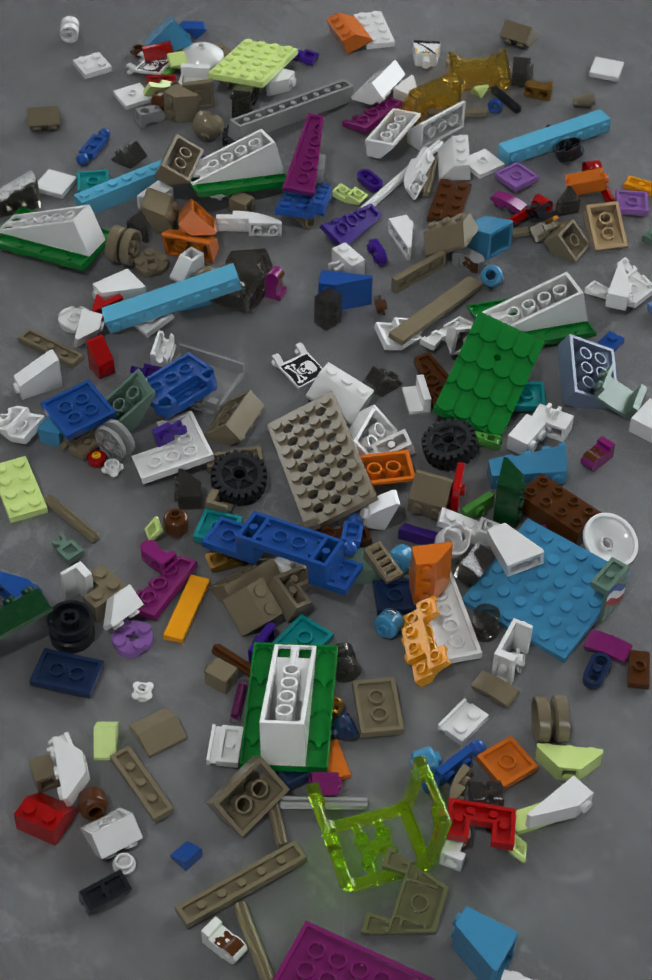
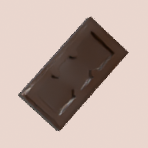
M631 650L628 655L627 687L648 690L650 685V652Z

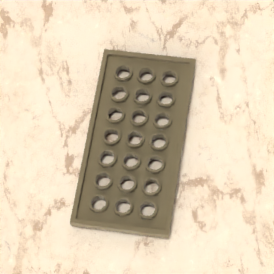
M333 391L267 424L303 521L318 517L321 524L319 529H322V526H328L379 500ZM324 411H325V414H324V415L319 416V414H320L321 412H324ZM309 420L308 423L302 425L304 421ZM330 424V427L324 429L326 425ZM310 433H314L313 436L307 437ZM336 437L334 441L329 442L331 438ZM297 441L294 446H291L293 442ZM319 445L318 449L312 450L315 446ZM341 450L339 454L334 455L336 451ZM299 454H302L299 459H296ZM324 458V461L318 464V461ZM343 463H347L345 467L340 468ZM307 467L306 471L301 472L303 468ZM329 472V475L323 477L324 473ZM352 476L350 481L345 482L348 477ZM313 480L310 485L306 486L308 481ZM335 485L332 490H328L330 486ZM354 490H358L355 495H351ZM314 494H318L316 498L311 499ZM340 499L339 503L333 504L335 500ZM323 507L321 512L316 513L319 508Z

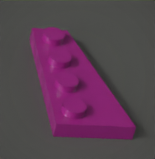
M390 97L376 104V108H368L364 110V114L360 116L356 114L352 116L351 120L348 121L346 119L342 121V126L367 134L378 126L393 108L400 109L403 106V101Z
M179 556L162 570L163 574L152 578L148 582L149 585L142 591L139 589L136 594L144 605L138 608L140 612L137 615L157 621L190 578V575L197 569V561Z

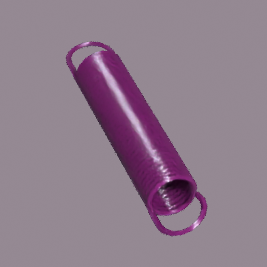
M240 681L238 682L230 715L231 718L237 719V721L240 718L247 685L240 683Z

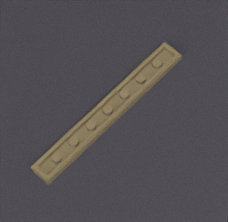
M471 276L466 277L390 331L388 337L401 346L480 290L483 283Z

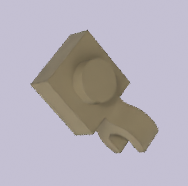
M552 220L548 223L543 221L528 228L534 242H538L547 238L550 235L549 231L557 228L559 224L557 220Z

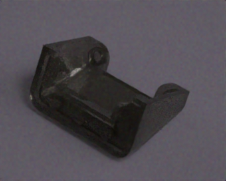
M266 248L231 251L226 259V265L234 263L239 280L244 282L245 286L241 284V290L208 301L244 314L253 313L265 296V276L273 267Z

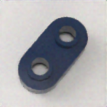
M597 652L591 656L582 678V682L587 688L598 689L603 685L612 662L607 654Z

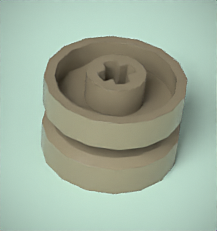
M119 225L113 226L108 234L105 246L107 260L133 266L135 264L134 259L141 251V232Z
M564 694L553 695L550 702L544 695L533 696L531 722L536 744L549 743L551 736L556 743H567L569 741L570 713L568 701Z

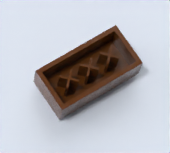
M542 473L526 486L525 495L521 494V496H524L523 508L519 509L523 510V515L539 525L546 524L547 529L578 546L583 543V529L587 521L594 515L602 513Z

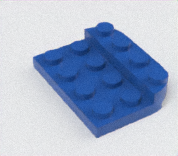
M319 184L315 190L314 197L284 191L275 207V214L313 219V215L324 217L328 204L332 203L331 184Z
M190 352L146 377L156 392L150 406L154 408L155 414L163 416L164 419L172 418L175 414L187 409L217 389L213 368Z

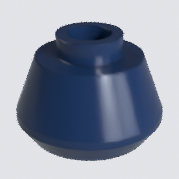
M341 712L333 721L332 731L335 737H340L341 740L356 739L358 731L351 716L347 712Z

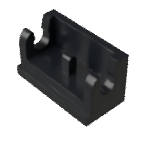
M536 203L524 207L530 222H543L557 215L556 210L545 211L546 207L550 206L551 203L543 205Z
M120 869L80 890L79 902L81 905L84 904L87 915H90L96 909L118 897L129 894L132 888Z

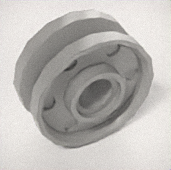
M110 419L104 423V426L99 427L95 431V439L98 446L110 459L121 461L135 449V442L131 433L117 420Z

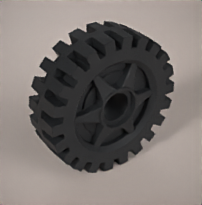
M447 418V422H444L442 419L439 420L440 424L435 422L433 423V428L429 426L427 428L428 432H424L421 443L423 453L427 462L434 468L437 466L440 470L443 467L445 470H449L452 467L455 470L458 462L468 464L470 459L473 460L478 452L476 432L469 422L466 423L463 419L460 422L458 418H454V421L451 418Z
M237 449L233 450V454L228 451L226 456L222 454L219 459L215 460L211 470V487L219 490L220 498L223 502L236 503V506H241V503H244V506L249 505V501L254 503L256 498L259 500L261 495L264 494L267 486L266 465L264 466L263 460H259L258 455L253 457V452L249 451L246 454V450H241V453H238Z

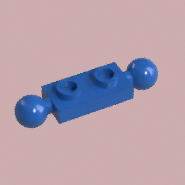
M101 128L98 135L93 134L83 145L76 157V162L80 166L87 165L89 159H94L108 143L111 135L110 131L107 128Z
M355 513L349 515L343 525L341 539L344 540L345 556H353L357 549H360L364 524H362L361 516Z
M480 739L472 740L469 746L466 745L438 767L435 776H427L423 779L421 784L423 791L433 794L438 790L439 786L442 787L446 783H451L463 764L470 767L473 762L472 757L486 750L485 743Z

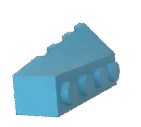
M566 442L559 443V446L553 448L545 446L540 451L531 452L527 450L518 456L511 454L488 460L487 475L490 489H497L503 457H507L524 474L523 483H526V486L541 473L559 485L566 483Z

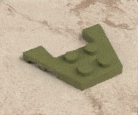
M388 847L382 869L403 875L404 879L392 917L386 918L367 912L361 929V935H435L449 887L426 871L416 867L409 859L403 858L393 848Z

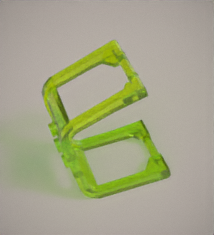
M424 755L413 758L411 773L403 799L394 805L338 820H327L323 808H326L325 799L319 783L314 782L306 786L319 830L322 832L339 887L342 890L358 891L404 878L403 875L383 870L378 872L376 869V855L383 852L384 861L388 847L393 848L398 853L397 848L392 845L389 828L383 824L384 820L400 816L417 859L412 864L422 871H426L437 862L452 820ZM424 781H426L434 801L431 806L434 830L428 849L411 809L415 803L420 786ZM374 823L376 839L369 842V836L362 831L361 826ZM353 830L355 835L354 847L360 851L361 866L364 870L368 871V875L351 878L342 854V847L337 832Z

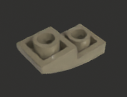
M484 670L471 684L473 691L489 696L491 702L505 708H509L520 694L518 689Z
M465 764L460 767L455 775L450 790V798L466 800L465 790L471 782V768Z

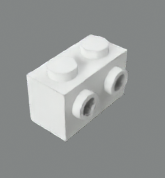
M526 414L509 433L506 448L519 455L527 450L534 452L539 441H543L546 436V423Z

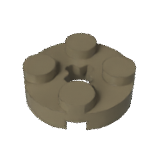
M151 248L146 249L134 259L136 272L144 277H151L154 274L160 276L168 270V256Z

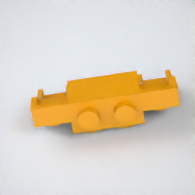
M434 595L416 603V610L402 616L404 627L401 628L403 635L401 641L406 651L404 657L407 664L412 665L414 681L421 688L432 683L434 677L442 669L451 665L446 652L448 648L444 644L436 647L433 628L428 624L431 620L441 615L437 609L436 602L438 600Z

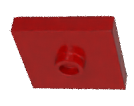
M462 462L457 463L450 510L457 513L460 498L464 496L466 487L463 484L465 463Z

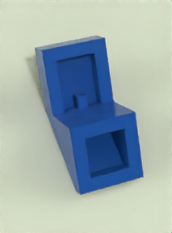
M182 21L179 24L195 39L207 31L203 21Z

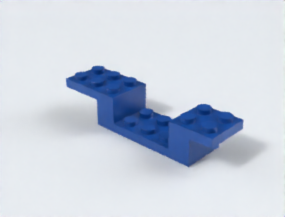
M257 511L251 514L245 524L221 516L202 540V547L253 565L257 563L264 552L308 566L309 584L346 596L363 570L362 563L345 558L344 540Z

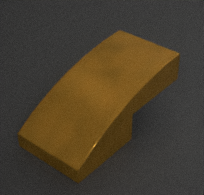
M216 551L205 554L211 571H224L248 564V562Z

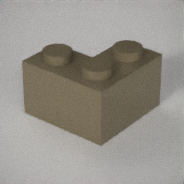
M104 564L91 571L94 589L83 596V601L91 609L93 620L97 624L105 618L107 599L127 586Z
M305 565L274 576L268 585L287 622L297 618L300 614H304L312 603L306 594L312 584H309L308 569Z

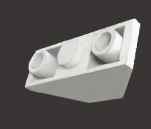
M55 736L52 737L53 745L50 746L52 758L56 759L57 766H54L55 777L60 779L61 786L57 787L59 799L64 800L67 807L73 805L79 793L89 782V770L82 750Z

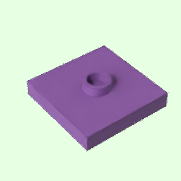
M518 161L494 173L495 179L515 193L539 181L538 175Z
M615 190V201L619 203L621 214L648 216V192Z

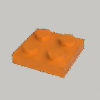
M512 736L507 737L476 756V761L502 791L538 771V765Z

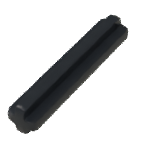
M496 85L491 87L490 92L516 114L521 112L522 107Z

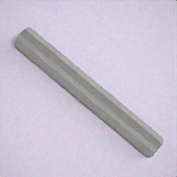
M284 795L279 800V806L281 809L366 810L368 799L365 796Z

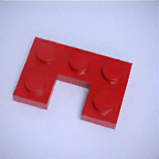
M449 797L444 839L467 843L469 825L491 829L490 847L513 851L516 809Z

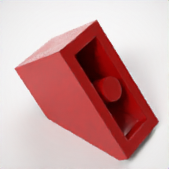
M101 334L87 340L89 368L99 379L115 373L114 359L104 336Z

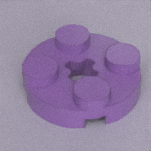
M123 620L124 624L113 630L111 636L112 646L123 657H139L140 653L144 651L147 653L153 645V632L150 624L146 622ZM129 637H136V638H137V639H133V641H129Z

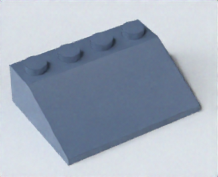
M569 334L557 345L562 403L576 408H608L594 399L593 395L595 393L594 386L600 380L599 374L611 364L614 365L611 377L617 380L614 349Z

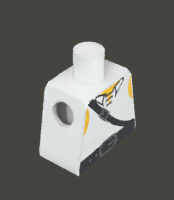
M413 40L412 55L415 65L422 66L424 69L435 67L440 56L441 41Z

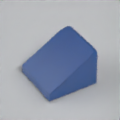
M186 841L170 855V858L187 871L202 858V849Z

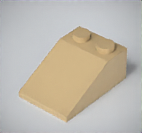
M618 201L586 205L583 217L594 250L600 251L627 247L628 244Z

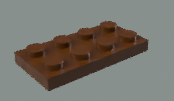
M440 179L427 215V222H438L446 217L451 218L459 213H463L472 184Z

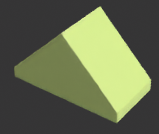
M97 722L95 724L94 760H110V755L117 752L119 722Z

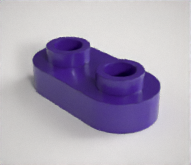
M367 169L358 171L357 181L369 191L375 193L383 187L382 179L372 171Z
M378 239L369 240L367 251L373 256L374 262L378 266L386 265L387 255Z

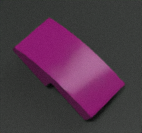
M497 191L490 197V200L501 209L507 206L515 214L527 206L519 198L502 191Z
M591 629L583 647L586 651L605 653L612 661L625 663L632 644L613 635Z

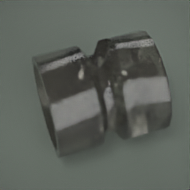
M480 604L474 610L472 626L478 641L490 642L498 635L500 611L492 604Z
M349 643L336 644L338 645L336 680L341 683L351 682L361 674V667L356 659L355 651Z
M501 780L487 781L486 784H483L481 781L469 782L468 800L504 807Z

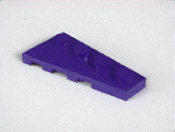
M371 203L355 210V212L347 213L343 217L323 223L319 228L337 246L342 243L350 245L379 220L382 213Z

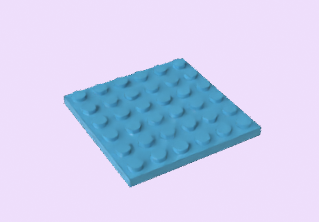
M527 519L518 532L544 550V563L507 577L497 558H495L464 595L462 600L467 608L506 630L509 628L513 618L533 625L530 644L565 663L599 619L604 594L591 588L590 583L608 561Z

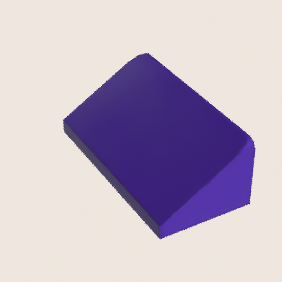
M404 523L398 530V539L420 545L434 544L436 535L439 532Z

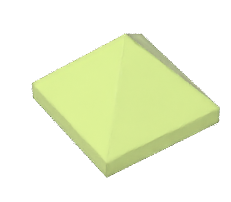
M489 85L474 86L471 94L482 99Z
M157 516L145 528L148 540L155 541L164 533Z
M515 834L513 851L506 850V853L525 863L527 843Z

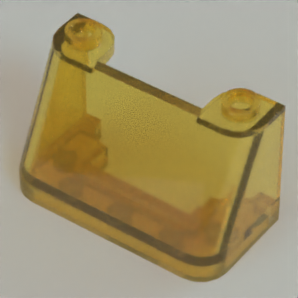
M499 49L497 55L491 53L490 57L462 59V55L457 57L456 52H448L445 65L451 87L454 91L472 90L474 86L486 84L489 85L488 89L495 85L500 89H506L511 84L512 78L507 49Z
M450 72L409 91L399 109L423 115L427 113L428 109L450 108L461 102L463 78L456 73ZM421 116L412 127L420 124Z

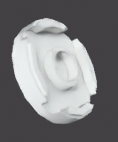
M70 306L63 309L58 315L59 327L66 332L76 333L82 309H89L83 306H79V308Z

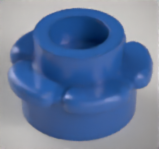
M496 98L492 99V101L490 100L488 102V110L491 113L500 112L502 102Z

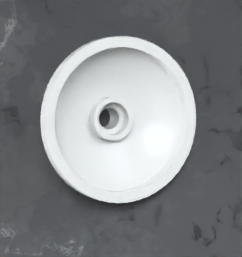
M196 42L182 50L185 52L188 64L211 65V69L224 58L223 51L218 46L208 42Z
M599 513L591 517L585 524L583 542L586 550L606 561L613 557L626 565L635 559L638 552V539L631 525L622 517L612 513Z

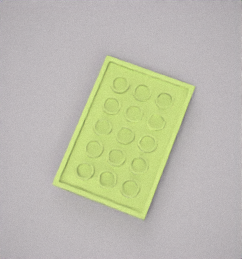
M245 39L208 72V79L212 78L213 80L264 88L298 54V49L292 46H279L276 43L267 44L264 41L255 42L251 39Z

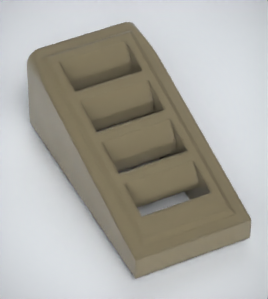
M380 541L364 549L363 559L386 584L403 576L402 570Z

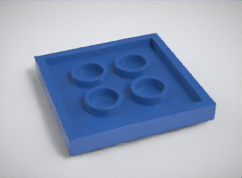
M89 379L40 403L42 410L67 441L117 417L116 411Z

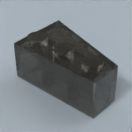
M242 84L234 86V89L230 92V100H232L231 119L253 111L251 107L252 105L255 106L257 102L259 87Z
M32 170L0 187V218L13 215L20 207L30 210L41 207L38 181Z

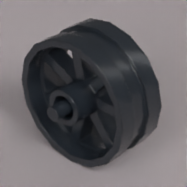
M571 137L557 143L555 146L557 159L560 162H571L580 158L584 154L582 140L577 137Z

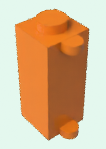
M603 167L565 175L569 197L607 190L606 183H609L608 173H604Z

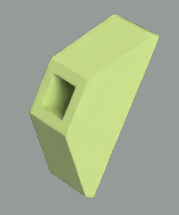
M537 743L535 760L556 780L566 781L572 776L579 780L583 779L601 765L603 749L574 747L572 745H552L550 743Z

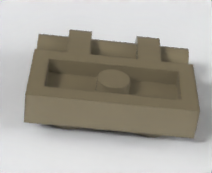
M93 428L69 441L64 438L59 445L60 450L64 451L68 448L70 454L84 461L91 451L99 447L95 439L97 428Z

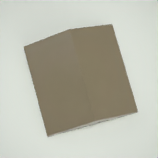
M167 707L129 725V729L148 758L187 740V736L177 716Z

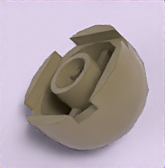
M209 111L197 112L193 119V131L203 141L216 139L221 135L224 126L223 119L217 114L215 116L210 115L211 112Z

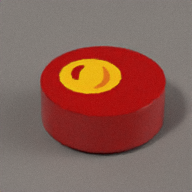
M101 450L91 451L87 455L88 465L93 468L104 466L106 454Z

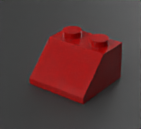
M38 792L26 796L15 811L16 828L56 846L78 814L79 808L74 806L67 807L65 802Z

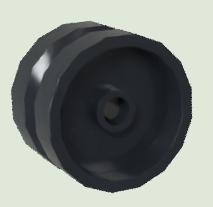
M77 600L63 601L52 607L53 611L47 616L52 646L58 651L71 654L82 652L90 647L95 638L91 609L85 603Z

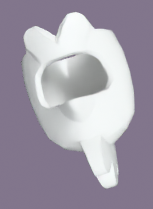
M458 522L439 531L434 544L452 542V558H457L468 549L470 537L473 533L470 528L465 527L463 522ZM462 532H463L464 535H465V540H464V541H463V539H462Z

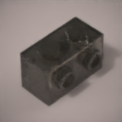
M513 58L511 86L523 88L526 81L533 80L534 64H531V58Z
M331 287L314 296V323L325 331L341 322L342 295Z
M477 542L473 548L469 546L463 555L465 558H459L454 566L457 569L453 576L470 588L474 587L496 557L492 551Z

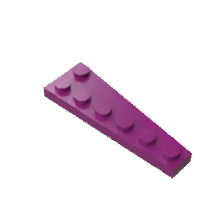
M308 113L283 185V191L315 196L324 123L323 115Z

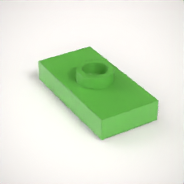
M488 491L461 508V514L472 519L482 517L493 508L494 494Z

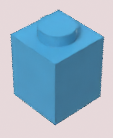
M46 417L43 423L38 426L37 433L39 434L40 443L59 447L65 437L50 418Z

